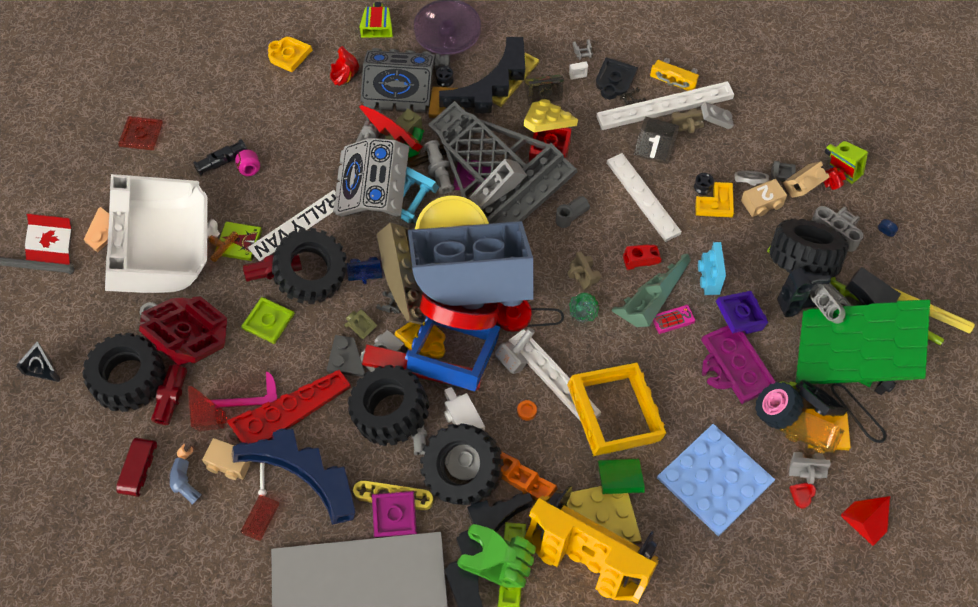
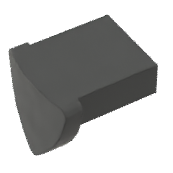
M773 161L771 179L785 181L795 174L796 165Z

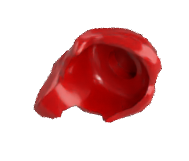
M344 46L338 49L339 58L335 64H331L330 79L338 86L350 82L359 71L358 60Z

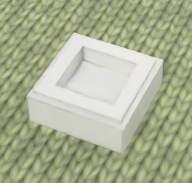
M587 61L570 64V79L587 77Z

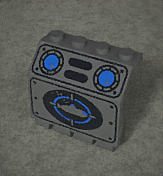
M373 48L372 51L367 50L363 62L360 101L364 103V106L376 110V105L379 104V109L393 111V107L396 105V111L405 112L413 106V112L426 113V107H430L435 54L428 51L419 54L412 50H407L406 53L395 49H390L387 52L379 48Z

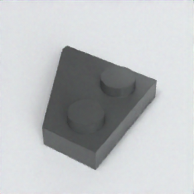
M335 335L327 372L333 373L340 370L344 375L365 376L354 337Z

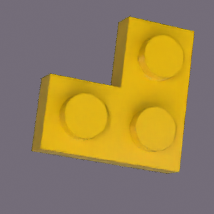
M714 182L713 197L696 196V216L733 217V183Z

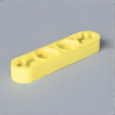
M359 481L353 487L355 498L364 502L372 503L371 493L364 492L363 495H360L358 491L365 486L366 490L371 492L372 487H374V494H378L380 490L385 489L389 493L414 491L415 497L418 499L427 496L429 501H426L425 505H422L420 500L415 499V508L417 510H428L433 505L432 494L423 489L370 481Z

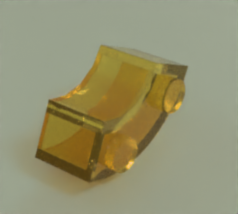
M802 412L798 417L799 419L791 426H787L784 429L780 428V431L786 434L788 440L813 446L815 451L825 454V452L835 453L844 433V430L832 423Z

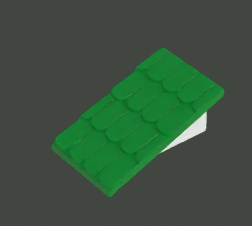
M930 300L843 306L845 317L843 322L839 324L829 321L820 309L803 311L796 383H800L801 380H805L810 384L925 379ZM839 309L833 312V319L838 317Z

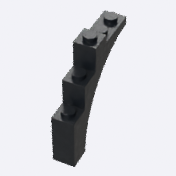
M506 37V46L502 59L480 81L454 90L439 91V107L447 108L455 101L463 108L474 107V113H492V96L508 97L509 80L518 81L525 78L524 38Z
M863 267L854 274L845 287L863 305L896 303L901 293ZM878 381L874 391L880 395L886 391L891 392L896 383L894 381Z
M519 493L513 496L511 500H501L494 503L492 507L489 506L487 500H480L471 503L467 507L468 515L472 525L484 526L497 532L505 522L516 514L532 507L533 500L530 493ZM468 530L456 537L461 555L474 556L483 551L481 544L469 537ZM458 561L450 563L445 568V574L457 607H483L479 595V575L461 569L457 564Z

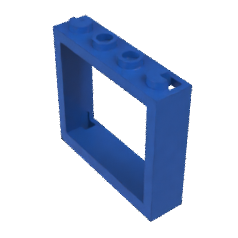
M426 316L425 325L420 326L418 338L415 337L413 340L412 350H408L405 359L408 360L407 369L423 376L476 391L498 341L500 327L495 325L485 330L460 329L438 323ZM434 324L486 340L472 371L419 355Z

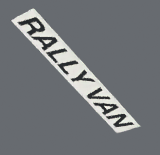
M335 190L249 246L248 249L259 261H262L266 256L275 252L277 245H280V241L284 237H288L290 232L295 231L298 233L301 228L307 230L333 212L334 201L338 199L335 197Z

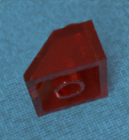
M188 386L191 428L199 432L224 429V423L227 422L226 412L193 386Z

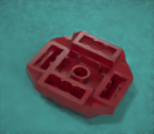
M201 296L192 297V299L183 297L171 298L141 312L139 331L156 346L157 350L162 351L177 365L188 362L196 363L224 348L227 317Z

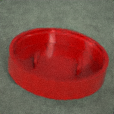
M423 292L420 310L428 318L447 326L467 330H485L496 325L500 306L497 302L484 303V306L479 309H466L462 305L450 306L439 303Z

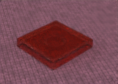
M128 116L118 143L119 147L154 150L163 124L162 120Z

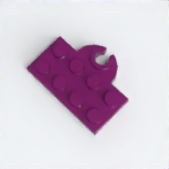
M727 325L702 336L701 340L710 353L703 361L702 376H706L709 371H715L718 374V377L707 379V383L716 389L732 388L741 404L759 397L758 395L765 387L767 388L770 384H775V380L743 331L732 333Z

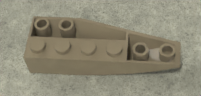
M390 222L376 234L385 277L405 319L408 322L423 325L424 314L420 310L423 291L418 286L413 275L408 230L411 229Z

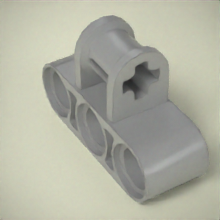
M819 206L812 217V221L825 224L827 227H832L835 231L840 232L847 239L849 252L855 251L863 238V233L855 225L860 217L847 211L846 207L835 213L826 206Z

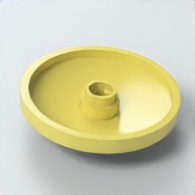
M444 196L432 201L422 210L417 219L415 229L489 223L481 208L471 200L460 196Z

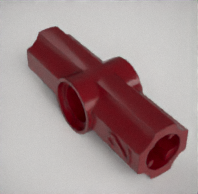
M299 254L291 262L294 272L302 270ZM274 255L266 256L260 262L243 265L246 282L262 278L271 280L274 277L272 274Z
M176 364L169 366L164 384H161L157 390V404L151 418L152 422L161 425L170 424L175 406L179 405L178 400L182 396V386L187 374L186 368Z

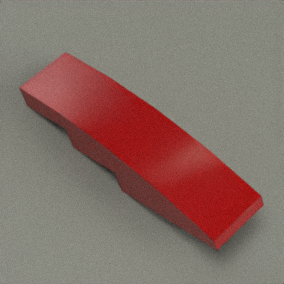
M364 105L359 107L380 133L386 136L391 134L396 141L401 143L406 141L416 151L423 147L412 134L395 121Z

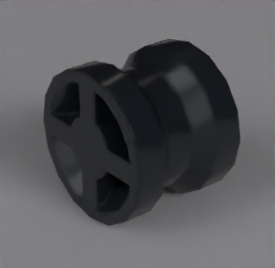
M447 66L437 69L438 85L441 87L451 86L454 82L453 70Z
M708 173L698 174L695 179L694 190L701 195L710 193L714 182L713 177Z

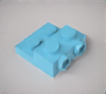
M713 242L712 249L708 253H703L701 260H698V271L702 273L700 287L704 289V295H720L726 277L721 242Z

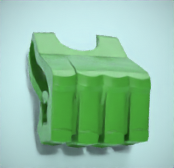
M476 524L471 525L468 529L469 537L480 543L483 551L474 556L461 555L457 562L458 566L465 571L479 575L500 586L524 588L526 584L524 577H528L531 568L528 566H532L534 562V557L531 555H534L536 546L519 536L512 538L511 542H509L490 528Z

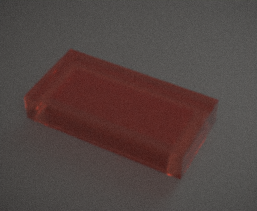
M259 495L240 531L241 534L261 541L279 506V502Z

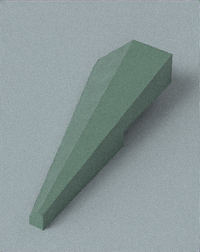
M683 254L676 265L670 264L667 266L669 268L667 273H658L642 285L632 298L627 297L624 299L626 304L623 307H614L612 312L635 327L650 326L691 261L689 255Z

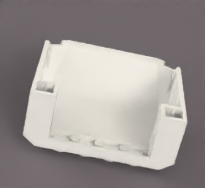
M111 174L105 291L165 293L176 292L190 286L207 262V195L200 188L199 182Z

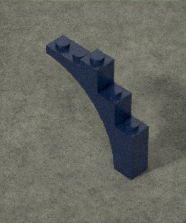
M279 429L273 432L271 440L262 439L256 443L248 444L243 442L232 446L231 456L233 463L250 461L271 464L297 475L308 483L324 503L332 525L353 520L355 508L345 467L338 468L337 466H332L324 470L319 448L307 447L298 451L293 429Z

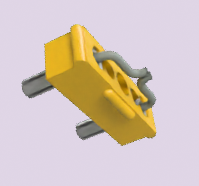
M665 58L664 61L657 60L655 65H652L651 77L664 81L667 85H674L688 91L696 88L699 78L697 69L693 68L690 72L669 64V58L668 60Z

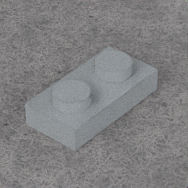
M704 102L701 105L704 120L726 129H731L734 126L730 111L708 102Z

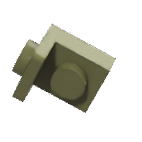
M362 309L357 313L352 311L346 317L348 321L344 324L346 328L349 326L362 340L377 326Z

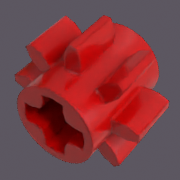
M833 167L825 171L830 176L823 181L826 188L830 186L832 190H835L844 185L843 180H846L843 169L838 171L837 167Z

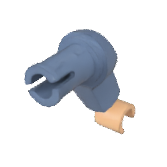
M183 444L177 451L179 458L175 459L170 472V487L174 493H181L193 504L202 494L188 483L187 468L189 462L185 459L192 454L193 448L191 447L185 452V444Z

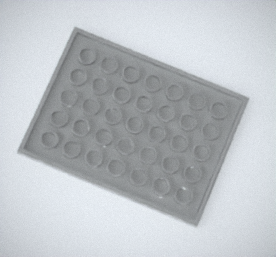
M441 532L271 549L272 607H447Z

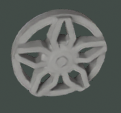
M737 171L734 176L736 182H746L753 186L769 181L768 174L757 171Z

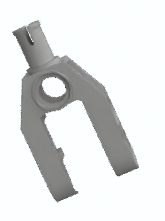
M832 284L816 285L810 292L812 301L829 321L836 324L843 322L845 317L843 306L852 305ZM839 309L838 317L833 319V312Z

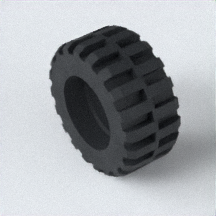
M787 219L777 226L769 253L773 262L778 264L780 268L786 269L789 273L795 269L804 268L806 272L812 273L829 272L832 278L841 272L849 245L847 239L840 232L835 231L832 227H827L825 224L805 219Z
M301 228L298 233L295 231L290 232L288 237H284L280 241V245H277L272 262V274L274 275L275 284H279V290L282 293L286 292L289 299L292 300L294 297L298 299V303L303 304V301H308V304H314L316 300L319 303L325 301L326 297L330 298L336 290L338 291L347 270V263L345 262L347 257L346 253L342 252L343 246L341 243H335L336 238L333 235L329 237L326 235V231L321 230L320 233L316 231V228H310V231ZM303 252L315 253L325 261L327 272L324 277L318 280L303 279L293 271L291 267L292 259L297 254Z
M122 333L115 334V337L111 338L109 336L104 339V342L97 343L93 351L90 350L88 353L89 359L84 361L83 367L85 369L82 371L83 378L85 379L84 383L101 406L108 407L112 411H117L119 408L121 412H128V408L137 410L139 405L150 403L149 399L156 397L157 389L161 384H164L161 379H165L166 375L164 362L153 344L143 336H134L133 333H126L125 335H122ZM129 360L141 362L138 373L131 380L121 384L108 382L111 371L118 364Z
M385 365V368H381V366L374 368V371H368L365 373V377L359 378L356 382L357 386H353L350 392L352 396L348 398V412L351 420L364 438H367L374 444L378 442L379 445L386 446L387 443H390L392 446L397 445L399 441H407L409 436H414L418 433V428L423 427L425 424L423 419H427L429 414L427 410L429 408V401L422 384L409 369L404 370L402 366L398 365L395 368L392 365ZM396 394L404 396L402 404L393 413L386 416L374 415L376 406L384 398Z
M460 423V425L451 424L446 429L442 427L437 430L438 434L436 436L432 435L428 439L430 441L429 445H425L422 450L425 451V455L420 458V463L423 464V469H420L421 475L425 476L426 480H424L426 487L431 488L430 492L434 496H438L442 501L459 505H470L484 497L490 496L492 489H496L499 485L497 481L499 478H502L501 466H504L503 459L500 456L502 454L501 449L497 447V442L494 438L489 436L484 430L464 423ZM458 445L471 446L477 451L480 459L477 475L471 482L466 484L452 482L445 472L446 457Z

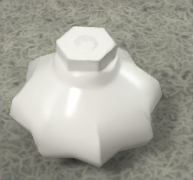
M214 219L207 223V238L216 239L220 234L217 230V222Z

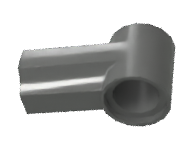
M579 196L567 205H560L556 211L555 222L557 226L561 228L569 227L573 220L590 209L588 200L584 196Z

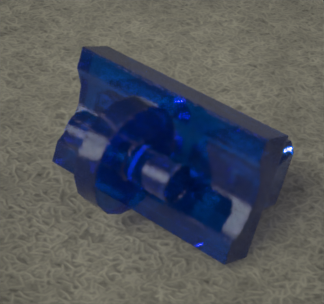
M370 257L368 261L362 262L358 258L351 259L350 263H347L348 281L362 280L363 284H367V279L382 278L380 260L377 257Z

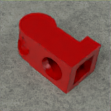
M657 245L628 246L623 254L627 270L640 266L656 265L662 260Z

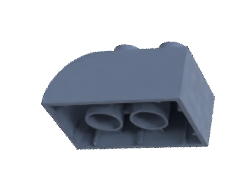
M522 221L408 230L413 275L420 289L431 299L450 306L462 305V307L472 310L483 307L484 303L501 302L505 306H517L523 300H533V256Z

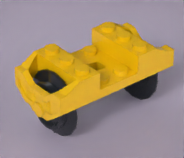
M571 485L564 491L557 489L551 498L549 496L539 497L530 511L529 516L532 519L525 535V539L536 546L535 552L544 563L558 567L564 555L567 554L574 562L585 564L590 571L601 573L595 589L602 596L612 598L613 600L633 601L638 604L659 561L657 556H653L658 545L653 541L655 531H651L642 548L568 508L566 504L572 492Z

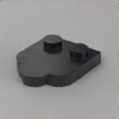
M606 57L596 78V86L601 90L602 97L611 100L616 98L617 95H626L637 74L638 67Z
M801 380L800 383L795 385L798 393L816 407L815 411L822 416H844L848 411L847 408L818 386L812 385L805 380Z

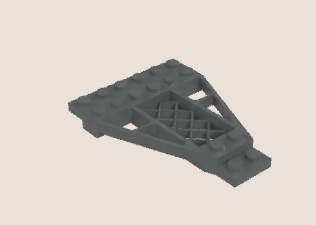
M455 101L428 124L442 141L462 197L467 198L469 193L485 181L483 178H487L495 170V166L502 162L495 161L496 155L505 154V159H508L509 156L513 161H517L527 174L516 188L482 210L489 224L523 222L577 173V169L564 158V155L552 143L547 144L478 119L475 115L463 110ZM492 131L519 141L509 148ZM482 132L481 139H472L473 135ZM493 143V150H484V144ZM526 143L544 149L527 165L515 154ZM463 144H468V151H459V148ZM472 144H481L480 150H472ZM471 155H480L479 162H471ZM483 155H492V161L483 162ZM461 156H467V162ZM456 161L475 178L465 189L455 166ZM491 166V173H482V167ZM472 167H479L478 173Z

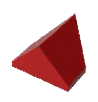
M890 496L855 501L840 516L874 546L888 530Z

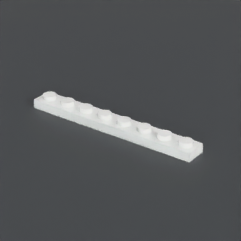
M727 81L598 112L596 117L601 129L606 130L672 114L673 112L701 107L704 102L714 104L733 99L734 93Z

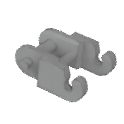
M587 39V48L579 49L576 42H573L575 54H578L579 60H581V57L586 56L591 58L593 53H591L592 46L589 39Z

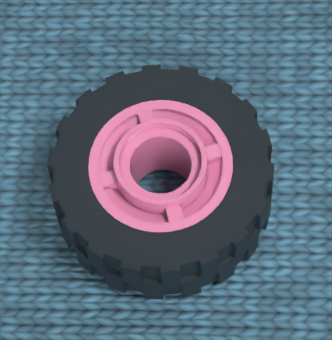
M775 382V384H770L767 388L765 387L756 400L755 410L757 411V416L768 426L775 429H784L787 426H791L799 419L798 417L801 415L804 405L800 394L785 382Z

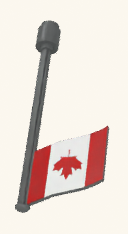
M26 214L28 219L25 241L26 260L0 257V266L73 274L75 268L70 262L69 250L72 230L69 218Z

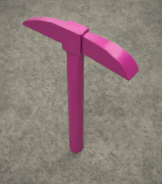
M266 372L267 395L265 397L198 400L195 402V406L198 409L270 403L277 400L276 383L273 376Z

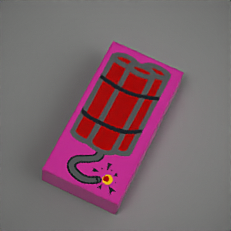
M685 305L658 313L653 322L658 333L661 334L694 324L695 319L689 306Z

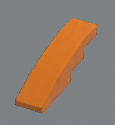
M503 452L500 454L504 466H501V472H503L501 479L525 494L530 493L531 498L538 500L541 496H549L551 498L558 489L555 484L539 477L537 472L521 465L519 460Z

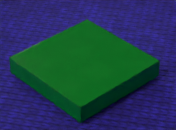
M639 459L598 460L602 494L645 492Z

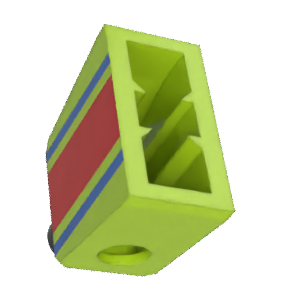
M375 2L373 7L365 8L360 23L361 37H393L388 7H383L381 2Z
M843 141L837 147L832 144L826 147L825 153L831 157L830 167H837L838 171L843 169L848 182L853 184L864 175L868 155L866 150L846 141Z

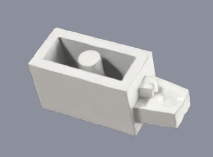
M452 387L445 389L444 394L447 401L444 402L446 407L444 415L448 423L451 421L456 425L464 423L485 431V425L468 394L456 396Z

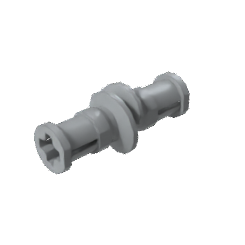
M432 140L424 144V150L427 151L430 162L428 173L431 177H435L439 186V194L450 193L454 190V185L451 184L449 173L446 170L450 163L446 160L443 161V156L438 147L439 142Z

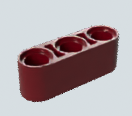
M138 437L133 439L117 482V493L135 497L141 495L139 493L140 489L144 487L147 469L150 468L153 461L154 449H157V442L155 440Z

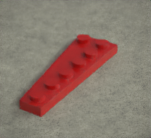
M338 370L315 380L311 384L300 387L297 391L284 394L275 401L264 403L255 410H249L233 417L227 423L241 443H256L262 439L271 440L273 432L283 428L289 429L351 388V385L341 371Z

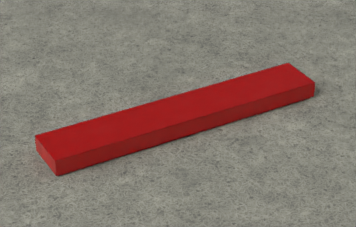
M366 344L362 365L373 368L380 366L385 368V365H392L395 368L398 365L402 366L405 370L407 369L408 360L405 359L406 353ZM451 364V365L458 366V367H461V368H464V369H467V370H470V371L473 370V368H469V367H465V366H460V365H456V364ZM413 372L418 378L449 384ZM479 382V384H478L476 390H479V388H480V382Z

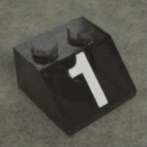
M645 116L634 156L668 165L678 137L680 125Z

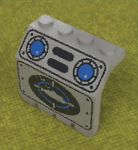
M368 138L345 146L340 156V164L342 165L339 166L337 178L340 182L337 183L335 197L338 199L334 201L333 213L342 217L364 210L382 211L396 217L401 216L409 146L396 140Z

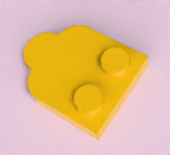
M284 37L280 41H273L269 44L268 57L272 64L293 72L313 50L311 45L292 37Z
M409 322L395 331L394 336L401 340L408 349L412 350L413 340L415 337L418 338L421 325ZM433 325L419 355L439 359L445 354L444 341L446 337L435 325Z

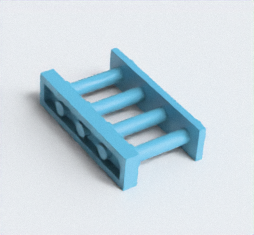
M409 167L406 169L403 198L411 184L414 185L416 183L420 185V190L408 210L402 209L401 219L407 223H411V221L416 223L417 218L413 214L425 194L429 193V191L436 193L439 186L436 181Z

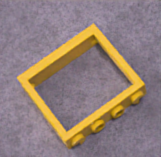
M638 363L571 376L567 386L593 456L656 443L665 436V424L660 419L658 407L653 402L651 390L646 385L644 373L641 372ZM629 378L651 433L605 442L585 387Z

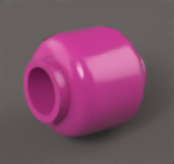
M243 150L236 155L235 164L240 174L252 176L259 171L260 162L254 151Z

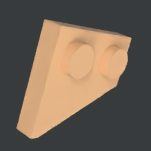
M101 207L98 208L84 238L85 243L96 252H99L108 244L109 213Z

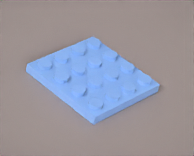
M714 424L657 476V479L717 536H720L775 481L769 473Z

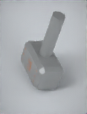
M532 328L527 329L515 346L510 342L502 343L495 351L496 357L510 373L521 372L527 364V359L520 352L535 333Z

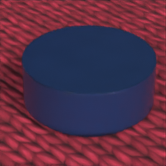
M883 219L878 225L879 231L889 237H893L898 231L897 225L887 219Z

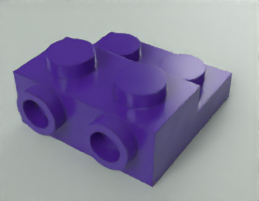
M752 291L722 296L716 300L732 333L745 331L746 334L762 331L768 323L767 317L761 310Z

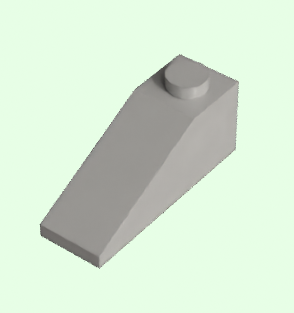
M504 159L473 192L470 199L483 210L516 188L527 174L517 161Z

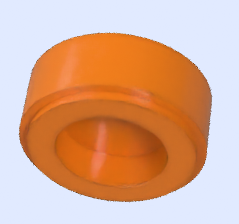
M524 400L518 404L517 414L522 420H532L537 414V406L530 400Z

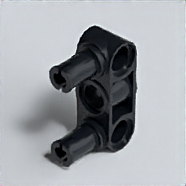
M804 268L793 270L782 286L777 298L784 316L793 317L802 309L817 307L809 294L816 285L830 284L831 276L829 272L812 273L806 272Z

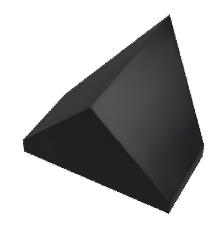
M38 341L16 366L24 375L56 382L60 381L51 358Z

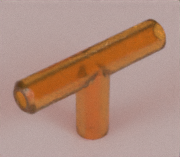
M233 231L224 242L213 235L208 238V242L219 247L210 257L213 262H216L238 238V233Z

